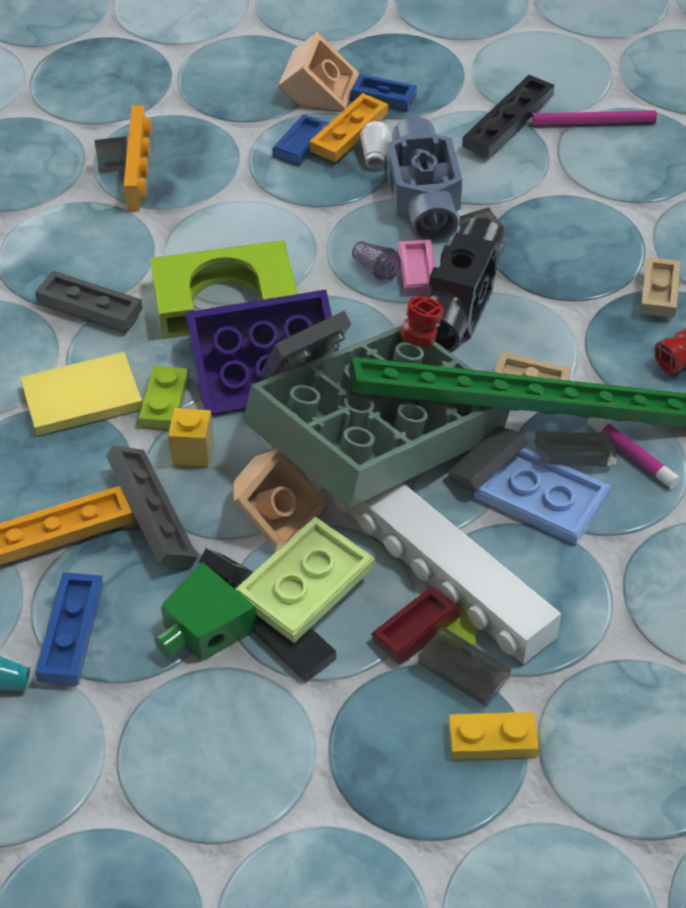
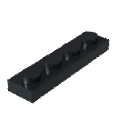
M528 75L463 136L462 147L489 158L532 117L533 113H536L554 95L555 85Z

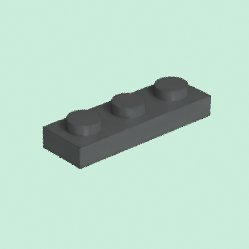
M52 271L35 291L36 300L39 303L127 331L143 310L142 299L56 271Z

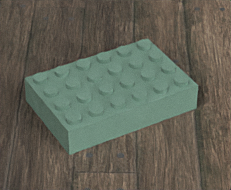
M402 325L255 383L250 388L243 422L348 508L362 503L476 447L498 426L505 428L510 410L507 408L476 407L468 404L439 403L420 399L407 400L399 397L368 396L362 393H353L348 369L352 357L474 370L436 342L428 347H418L407 343L400 335Z

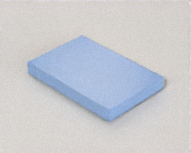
M523 448L481 487L474 490V499L573 545H577L610 495L611 486L527 448Z

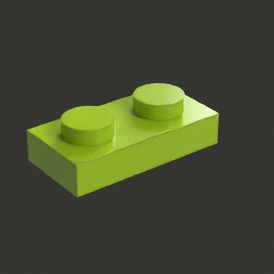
M153 366L139 415L140 428L170 430L174 408L182 409L189 382L188 368Z

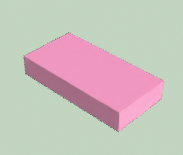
M431 240L398 242L404 296L428 295L432 289L429 287V279L432 269L435 267Z

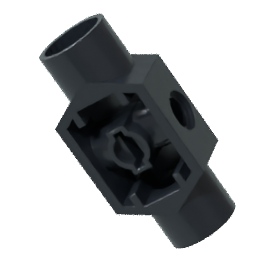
M472 218L463 224L460 232H456L451 244L444 246L441 253L439 268L434 267L430 275L429 287L432 289L427 297L436 300L444 308L441 322L436 325L438 331L435 342L450 353L457 349L463 336L472 337L492 294L499 258L506 245V236L502 228L486 218Z

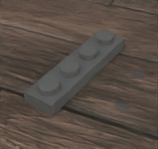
M112 445L106 457L158 565L191 568L198 556L145 451Z

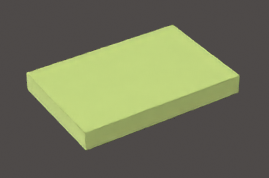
M315 516L235 590L255 606L256 615L295 643L375 567V558Z

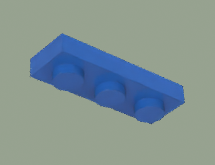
M62 572L35 672L38 682L79 685L103 589L102 575Z

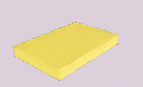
M125 352L20 377L37 436L138 411L142 408V400Z

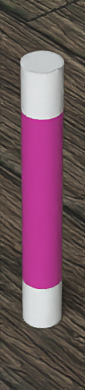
M590 417L587 423L588 426L667 487L673 489L679 483L680 477L605 419Z

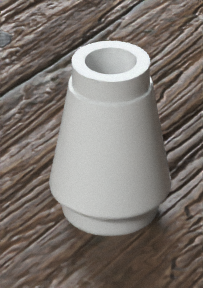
M369 122L360 132L365 164L370 169H380L384 166L391 133L382 122Z

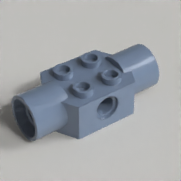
M423 117L406 118L394 127L392 142L388 143L387 174L396 215L410 219L413 234L418 240H431V243L443 242L456 232L458 228L456 212L461 210L462 176L452 138L437 135L433 124Z

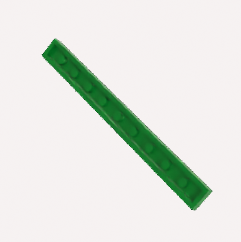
M352 357L348 368L353 393H362L368 396L382 395L407 400H430L439 403H459L476 407L487 406L507 408L513 411L526 410L546 414H564L582 418L593 417L612 419L618 422L631 421L650 425L660 424L686 428V393Z

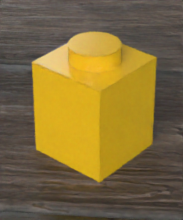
M174 408L168 434L173 466L209 468L214 443L211 410Z

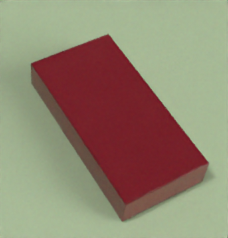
M431 586L371 633L373 642L400 665L460 617L459 608Z

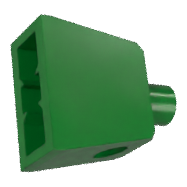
M202 562L163 602L161 611L166 630L155 638V644L167 658H171L182 648L186 647L199 660H206L253 633L252 623L256 621L255 606Z

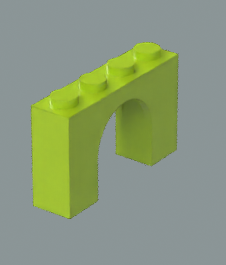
M285 240L150 258L162 339L188 335L186 312L194 311L193 301L203 289L214 284L231 282L245 285L258 295L259 300L298 294Z

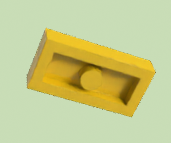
M534 712L449 715L452 761L538 758L539 746Z

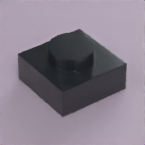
M205 548L198 562L206 564L229 585L231 581L241 584L253 572L226 555Z

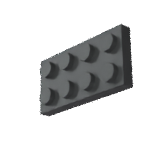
M342 311L276 343L261 371L264 379L333 353L335 349L340 347L339 343L345 339L344 334L351 326L346 312Z

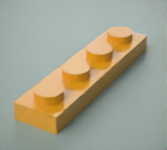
M132 105L124 177L127 211H140L141 198L147 197L146 178L143 177H148L149 175L148 158L145 156H150L149 137H152L151 118H146L144 105Z
M121 486L0 523V565L133 523L132 511Z

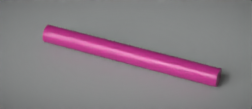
M656 110L532 114L533 126L656 123L657 121Z

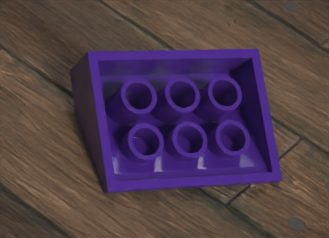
M327 289L186 312L187 331L204 410H211V415L246 410L251 385L265 380L261 371L274 345L332 317Z

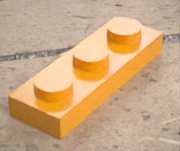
M362 93L309 141L310 151L328 160L337 162L360 140V132L367 123L372 121L379 122L388 114V104Z

